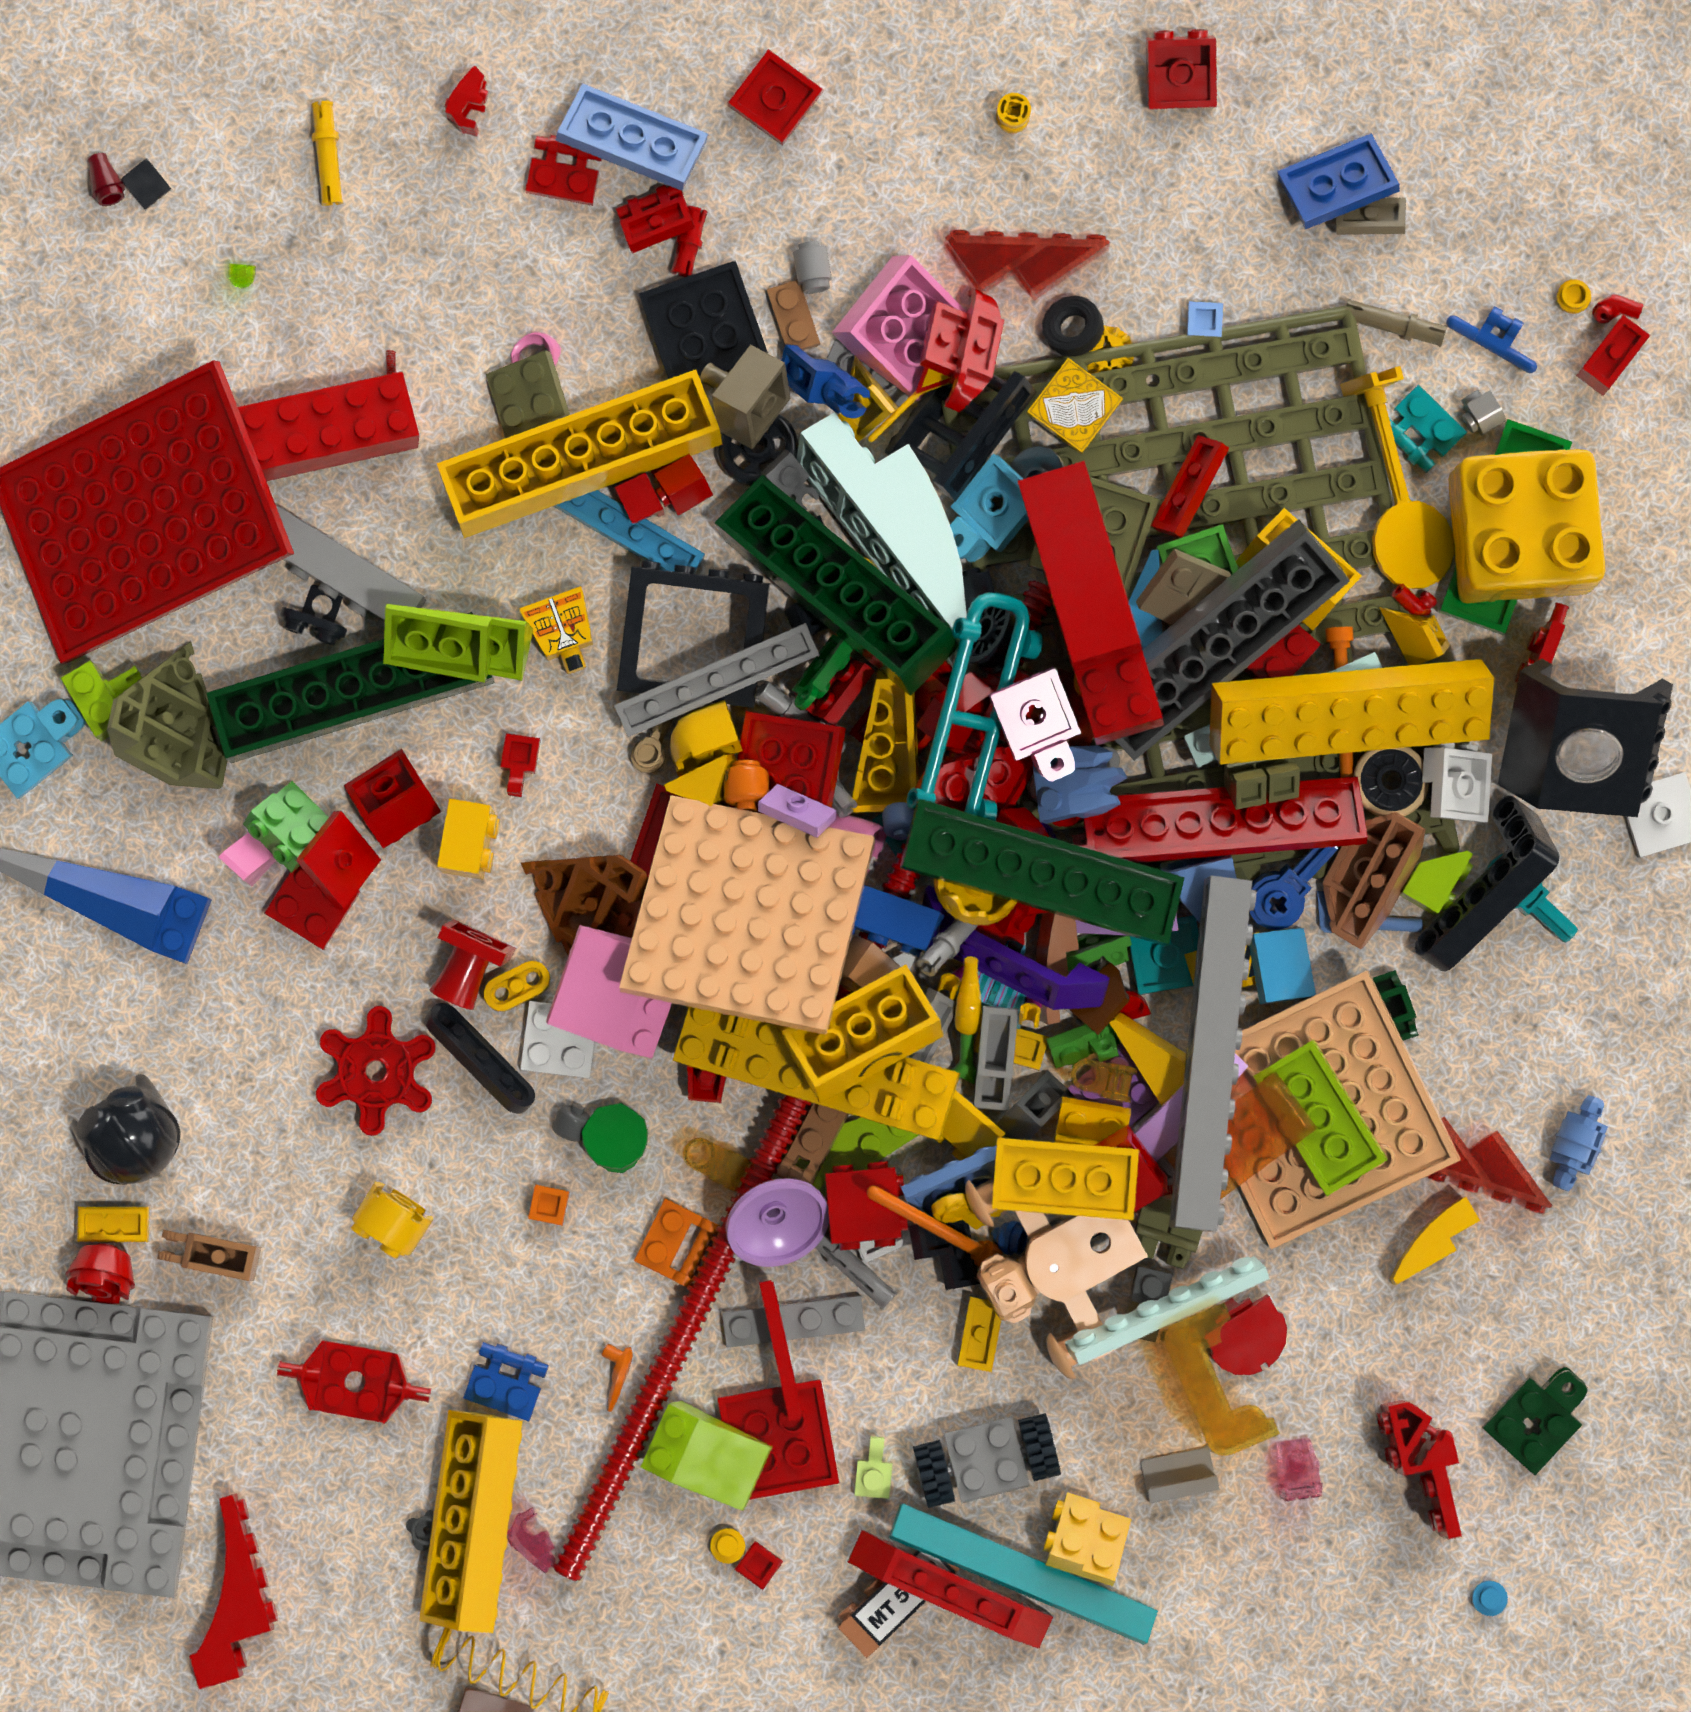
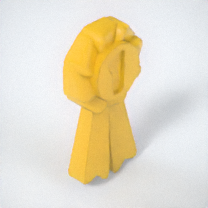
M964 1193L947 1194L931 1206L933 1218L943 1223L964 1220L975 1230L981 1226H986L974 1215ZM997 1210L991 1213L990 1217H1000L1001 1213L1007 1210Z

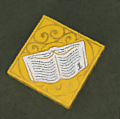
M1067 358L1029 408L1027 415L1082 455L1121 404L1123 398L1070 358Z

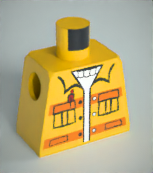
M581 586L519 608L523 619L533 628V636L548 661L561 657L567 674L578 672L587 667L580 649L593 645L585 596Z

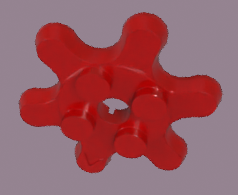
M375 1006L368 1012L367 1029L362 1036L355 1039L348 1038L336 1029H329L320 1038L321 1049L336 1059L338 1071L333 1079L323 1082L318 1086L316 1098L325 1107H333L344 1100L355 1102L361 1111L360 1129L369 1136H376L384 1130L385 1113L391 1105L401 1103L408 1106L414 1112L422 1113L427 1111L432 1104L431 1093L426 1088L417 1084L414 1079V1070L420 1062L428 1060L434 1055L436 1051L435 1042L428 1035H418L407 1042L397 1040L391 1031L392 1014L389 1009L383 1006ZM374 1061H380L386 1067L387 1072L384 1078L379 1081H372L367 1075V1068Z

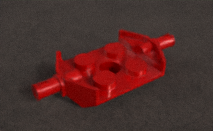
M323 1340L304 1364L297 1365L280 1361L278 1365L279 1368L290 1369L291 1371L278 1369L277 1376L295 1378L297 1381H300L308 1409L311 1411L315 1410L386 1424L405 1400L412 1399L427 1403L430 1401V1396L418 1395L417 1392L430 1395L432 1388L414 1386L412 1383H409L400 1354ZM353 1371L360 1372L365 1378V1386L359 1392H352L346 1386V1377Z

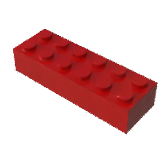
M403 371L238 407L266 481L418 448L419 431Z

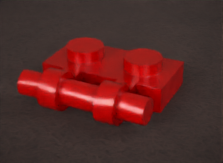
M550 135V138L536 136L534 149L547 151L546 160L532 158L526 193L593 206L599 171L588 169L587 164L588 159L600 162L602 159L556 141L555 135ZM558 154L577 157L576 166L557 163Z
M664 184L655 188L656 192L639 199L637 196L627 199V204L616 208L632 254L695 228L688 205L683 196V191L671 186L666 187Z

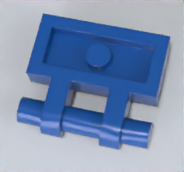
M483 1342L479 1356L491 1359L488 1369L477 1365L474 1366L463 1399L530 1421L541 1391L540 1387L528 1384L531 1374L545 1378L549 1365L536 1361L537 1357L527 1354L525 1357L508 1351L507 1346L498 1343L496 1346ZM505 1364L521 1370L518 1380L500 1374L501 1365Z

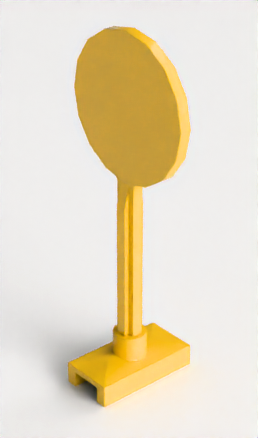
M1397 366L1380 373L1372 372L1341 383L1340 387L1343 397L1352 395L1365 396L1367 407H1370L1395 503L1376 522L1372 536L1375 561L1380 571L1393 584L1398 586L1404 584L1409 589H1424L1439 582L1450 569L1455 553L1454 537L1446 518L1435 507L1421 501H1411L1409 499L1385 404L1387 403L1384 388L1404 379L1401 366Z

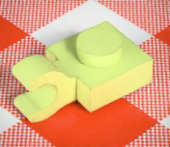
M870 1436L868 1460L857 1461L854 1496L889 1499L893 1463L882 1462L884 1437Z

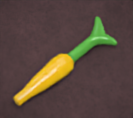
M970 956L964 959V972L954 1017L955 1028L961 1033L960 1060L950 1070L959 1072V1079L963 1078L975 1084L976 1067L973 1063L974 1035L981 1028L982 1006L978 979V959Z

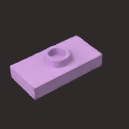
M779 784L773 787L758 803L759 812L816 838L836 820L837 810Z

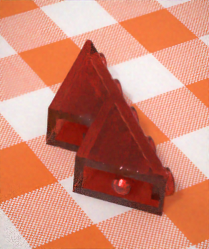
M952 230L945 237L944 245L977 290L985 294L1015 274L1035 301L1108 251L1110 241L1106 240V236L1098 234L1087 235L1086 239H1072V235L1066 233L1053 234L1052 238H1038V234L1033 232L1018 233V237H1007L1000 231H986L984 236L970 235V232L966 230Z
M1445 1116L1440 1117L1461 1160L1425 1178L1444 1183L1446 1178L1459 1181L1457 1188L1476 1194H1478L1479 1188L1492 1192L1491 1198L1507 1204H1511L1512 1199L1526 1202L1524 1209L1543 1215L1546 1208L1552 1207L1550 1201L1498 1130L1492 1131L1468 1149Z

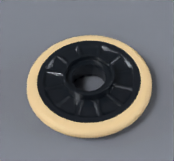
M1409 747L1366 751L1359 759L1353 777L1358 776L1363 806L1377 816L1393 812L1406 816L1414 812L1424 801L1429 788V783L1422 782L1423 759ZM1394 771L1400 776L1401 784L1398 789L1388 790L1383 786L1382 776L1385 772Z

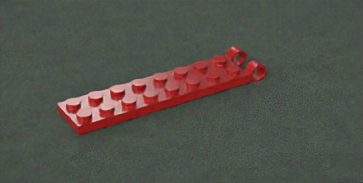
M1358 776L1299 781L1298 798L1269 803L1266 798V804L1238 810L1235 809L1225 787L1119 795L1118 798L1121 804L1104 814L1088 818L1076 816L1052 822L1056 826L1067 827L1083 820L1086 845L1077 846L1135 863L1367 844L1368 839ZM1103 831L1104 834L1102 836H1097L1094 832Z

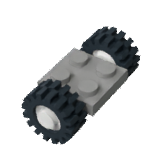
M1046 1413L1018 1420L1023 1444L1020 1445L1012 1417L944 1433L951 1462H948V1467L940 1440L913 1446L917 1463L916 1469L928 1508L955 1502L949 1474L951 1477L955 1476L961 1504L1030 1487L1023 1461L1026 1456L1033 1481L1061 1475L1057 1448Z

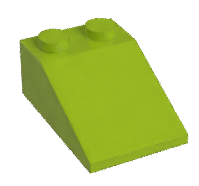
M677 1401L668 1404L641 1464V1468L670 1483L743 1511L746 1508L772 1446L683 1401Z

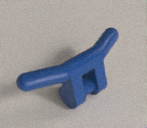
M1496 306L1491 310L1481 329L1455 315L1447 318L1446 324L1450 329L1527 373H1534L1537 370V363L1510 347L1524 324L1519 319L1514 318L1512 320L1502 314L1503 310ZM1494 326L1506 332L1503 339L1491 333Z

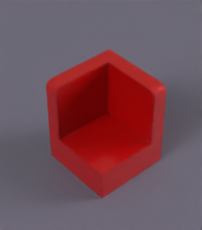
M646 472L614 487L631 523L636 524L655 514L658 517L664 515V509Z

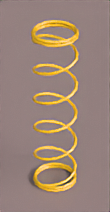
M444 1629L433 1654L430 1668L436 1669L438 1667L439 1671L443 1672L455 1661L456 1656L443 1669L440 1666L444 1647L449 1641L453 1629ZM472 1635L462 1644L461 1649L472 1639L468 1680L470 1684H475L486 1673L487 1668L474 1681H471L475 1638ZM501 1648L492 1657V1661L501 1652L503 1653L499 1677V1693L501 1697H504L513 1690L517 1681L504 1694L502 1693L506 1651L504 1648ZM533 1660L523 1669L522 1674L533 1664L529 1702L531 1709H536L547 1698L548 1693L533 1706V1692L537 1669L536 1662ZM562 1673L561 1675H559L557 1679L553 1682L554 1686L564 1676L560 1712H564V1703L567 1689L566 1673ZM594 1685L584 1694L583 1699L595 1689L592 1712H601L609 1691L602 1690L598 1699V1688ZM579 1705L576 1706L572 1712H576L578 1710Z

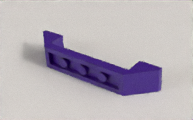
M929 885L925 889L922 905L940 911L944 915L939 930L941 934L952 924L955 918L944 909L938 900L935 888ZM975 930L959 946L958 954L953 957L963 964L966 957H976L978 959L979 972L1052 1010L1100 1007L1103 1004L1110 979L1080 962L1067 977H1064Z

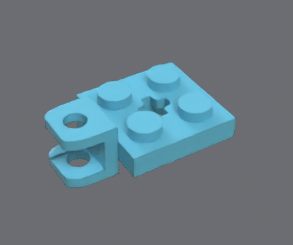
M996 454L989 458L957 501L951 505V508L960 516H957L950 524L959 558H966L971 563L982 558L991 547L996 551L1002 552L1029 519L1018 485V480L1023 478ZM995 496L999 498L1003 496V507L994 512L992 509L995 504L992 499Z
M57 699L47 704L40 711L32 702L28 701L0 724V777L17 799L23 797L73 757L63 742L68 741L77 734L86 723V720L73 701ZM65 713L66 719L62 722V715ZM20 742L22 744L29 742L32 746L28 750L31 755L28 759L24 756L18 757L16 753L18 751L17 745Z

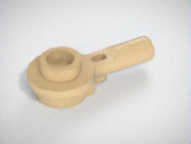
M673 718L654 726L650 737H645L632 748L631 760L634 767L640 772L653 773L664 764L665 752L661 743Z

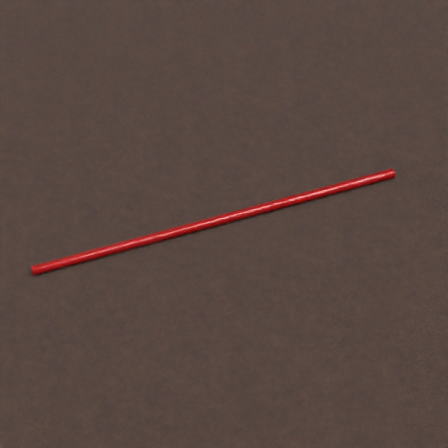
M1033 580L1028 582L1030 588L1028 591H1024L1023 596L1025 599L1021 601L1027 607L1030 615V630L1036 631L1037 627H1042L1041 619L1046 618V608H1051L1052 603L1050 602L1051 592L1049 586ZM1020 657V661H1019V665H1018V666H1023V664H1024V661L1022 660L1023 657ZM1002 671L995 674H987V677L982 679L996 690ZM974 729L962 749L949 747L948 751L950 754L949 756H944L943 760L947 762L981 751L980 745L981 743L983 744L985 733ZM902 843L901 848L903 851L901 854L897 853L896 858L898 861L892 864L893 871L887 874L889 880L887 883L883 882L882 887L884 888L883 892L910 900L911 895L909 892L910 890H915L916 885H914V882L919 880L921 876L918 873L900 868L905 844ZM860 931L858 936L867 940L868 933ZM874 943V944H875L876 946H878L881 950H882V948H884V949L887 948V946H883V945ZM839 984L835 1002L850 995L851 992ZM784 1095L783 1099H778L777 1102L780 1105L778 1109L774 1108L773 1113H775L774 1118H769L768 1122L771 1124L769 1128H764L763 1132L766 1134L764 1138H759L761 1144L759 1148L755 1147L754 1149L756 1155L754 1158L750 1157L749 1162H751L750 1167H745L744 1171L747 1173L745 1177H741L739 1180L742 1184L740 1187L735 1188L737 1194L735 1197L732 1196L730 1198L732 1204L725 1209L728 1213L726 1217H721L720 1220L723 1223L721 1227L717 1226L715 1229L718 1233L716 1237L712 1236L711 1238L713 1244L712 1246H707L708 1254L707 1256H702L701 1260L704 1262L702 1266L698 1265L696 1269L699 1273L697 1276L693 1275L692 1280L694 1283L692 1286L688 1285L687 1287L689 1293L682 1298L685 1302L683 1306H678L677 1309L680 1311L678 1316L674 1315L672 1318L675 1322L668 1327V1330H670L669 1335H664L663 1337L665 1340L664 1345H659L658 1347L660 1353L659 1355L655 1354L653 1358L656 1360L655 1364H650L649 1369L651 1372L649 1375L645 1374V1384H640V1395H635L634 1399L637 1401L635 1405H630L631 1413L625 1415L627 1421L620 1426L621 1434H616L615 1436L617 1439L616 1444H611L610 1446L612 1452L605 1457L608 1460L607 1463L601 1465L602 1473L596 1475L598 1481L591 1486L593 1489L592 1494L588 1493L586 1496L588 1499L587 1504L583 1503L581 1506L584 1510L582 1514L578 1513L577 1515L578 1523H573L572 1525L573 1533H568L567 1535L569 1541L562 1546L564 1552L558 1554L557 1558L560 1560L552 1566L558 1574L573 1581H580L582 1579L580 1573L587 1568L585 1562L586 1560H591L590 1552L591 1550H596L595 1542L596 1540L600 1541L602 1537L599 1533L601 1530L605 1531L606 1526L604 1523L605 1521H610L611 1516L609 1513L616 1508L614 1502L615 1500H620L621 1496L618 1494L626 1488L623 1484L630 1479L628 1473L629 1471H634L635 1466L633 1463L634 1461H639L640 1456H638V1453L645 1448L642 1444L644 1441L649 1440L650 1437L647 1434L649 1431L654 1430L652 1424L659 1419L657 1413L658 1411H663L662 1403L663 1401L667 1402L669 1399L666 1395L668 1391L672 1392L673 1390L671 1384L673 1381L677 1382L678 1377L676 1374L678 1371L682 1372L683 1370L681 1364L688 1359L685 1355L687 1351H692L693 1348L690 1345L698 1339L695 1335L702 1330L700 1324L701 1322H706L705 1314L712 1310L709 1306L711 1302L715 1303L717 1299L714 1295L716 1292L720 1293L721 1288L719 1285L721 1282L725 1283L726 1281L724 1275L731 1270L728 1266L730 1262L734 1263L736 1260L733 1257L735 1253L731 1249L726 1236L728 1215L735 1203L746 1192L762 1183L773 1180L771 1179L773 1173L777 1174L778 1169L776 1167L778 1164H781L782 1155H786L788 1152L786 1149L787 1144L791 1145L793 1142L790 1139L792 1134L796 1135L798 1132L795 1130L797 1124L801 1125L802 1120H800L801 1115H806L807 1111L804 1109L806 1105L810 1106L811 1102Z

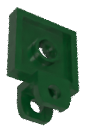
M1568 1367L1558 1369L1543 1386L1538 1384L1529 1375L1482 1428L1535 1476L1582 1426V1423L1571 1413L1584 1400L1588 1391L1587 1386ZM1565 1383L1574 1384L1570 1392L1562 1391ZM1527 1417L1530 1420H1534L1536 1417L1541 1420L1539 1423L1541 1431L1538 1434L1534 1432L1526 1434L1524 1432L1526 1425L1523 1421Z

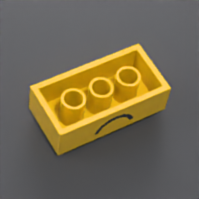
M906 964L835 1002L827 1035L791 1027L782 1031L787 1049L820 1104L944 1037L939 1017Z

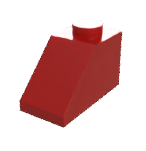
M969 672L964 677L956 711L983 716L991 703L988 694L995 692V689L974 672ZM947 688L933 698L916 725L931 739L935 735ZM952 724L946 747L962 749L974 729Z

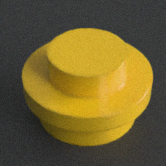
M1568 280L1557 291V303L1567 313H1581L1590 304L1591 291L1580 280Z
M721 1529L711 1539V1553L721 1563H734L744 1554L745 1540L735 1529Z

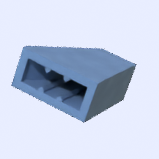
M1231 855L1176 859L1159 864L1162 871L1185 877L1180 899L1199 923L1204 879L1209 876L1237 879Z

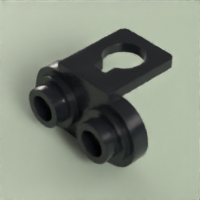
M311 585L302 612L282 607L279 616L282 617L281 620L284 622L282 628L302 635L304 629L311 628L317 633L316 640L330 645H335L336 640L345 638L347 629L334 623L343 599L340 595L333 599L318 589L319 586ZM325 595L331 599L332 609L328 614L323 615L321 619L315 617L312 602L317 596Z

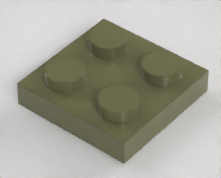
M544 350L486 374L505 438L570 415L550 351Z

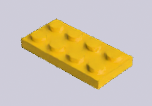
M997 1138L991 1209L1133 1221L1139 1149Z

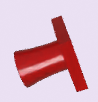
M453 919L442 925L437 938L454 945V948L442 972L429 991L453 1005L474 1010L478 991L489 962L499 967L503 966L511 960L516 948Z

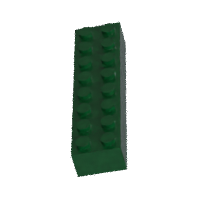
M761 475L714 522L726 543L910 696L958 649V643L946 624L764 475Z
M384 639L213 690L207 692L206 695L225 759L230 763H235L495 683L493 675H488L484 683L383 664Z

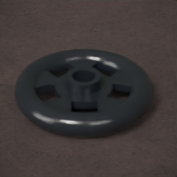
M779 414L769 427V432H765L757 443L764 447L761 453H754L751 448L742 443L741 446H738L731 442L732 438L721 433L722 445L717 446V456L722 468L731 478L739 483L751 486L762 475L759 465L768 462L770 459L774 460L784 451H775L774 439L784 438L785 450L791 452L797 458L799 446L797 434L790 422ZM740 455L750 463L745 469L740 468L734 461Z

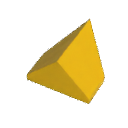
M855 356L850 375L870 391V398H863L860 394L855 393L853 401L860 402L867 409L864 415L858 418H847L841 413L837 416L841 421H846L851 426L855 439L859 442L898 408V405Z
M1379 607L1408 665H1419L1443 655L1450 646L1435 614L1430 617H1424Z
M734 754L723 755L664 784L668 792L687 799L701 801L711 807L713 804L729 806L724 800L725 771L732 767V763L737 760Z

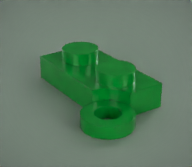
M831 635L820 650V655L815 657L793 687L792 691L797 694L794 705L798 709L805 710L815 699L823 697L828 691L830 680L836 672L842 670L848 664L853 648L840 637Z

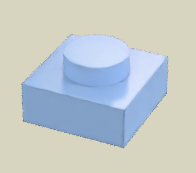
M1189 301L1187 335L1222 337L1223 303Z

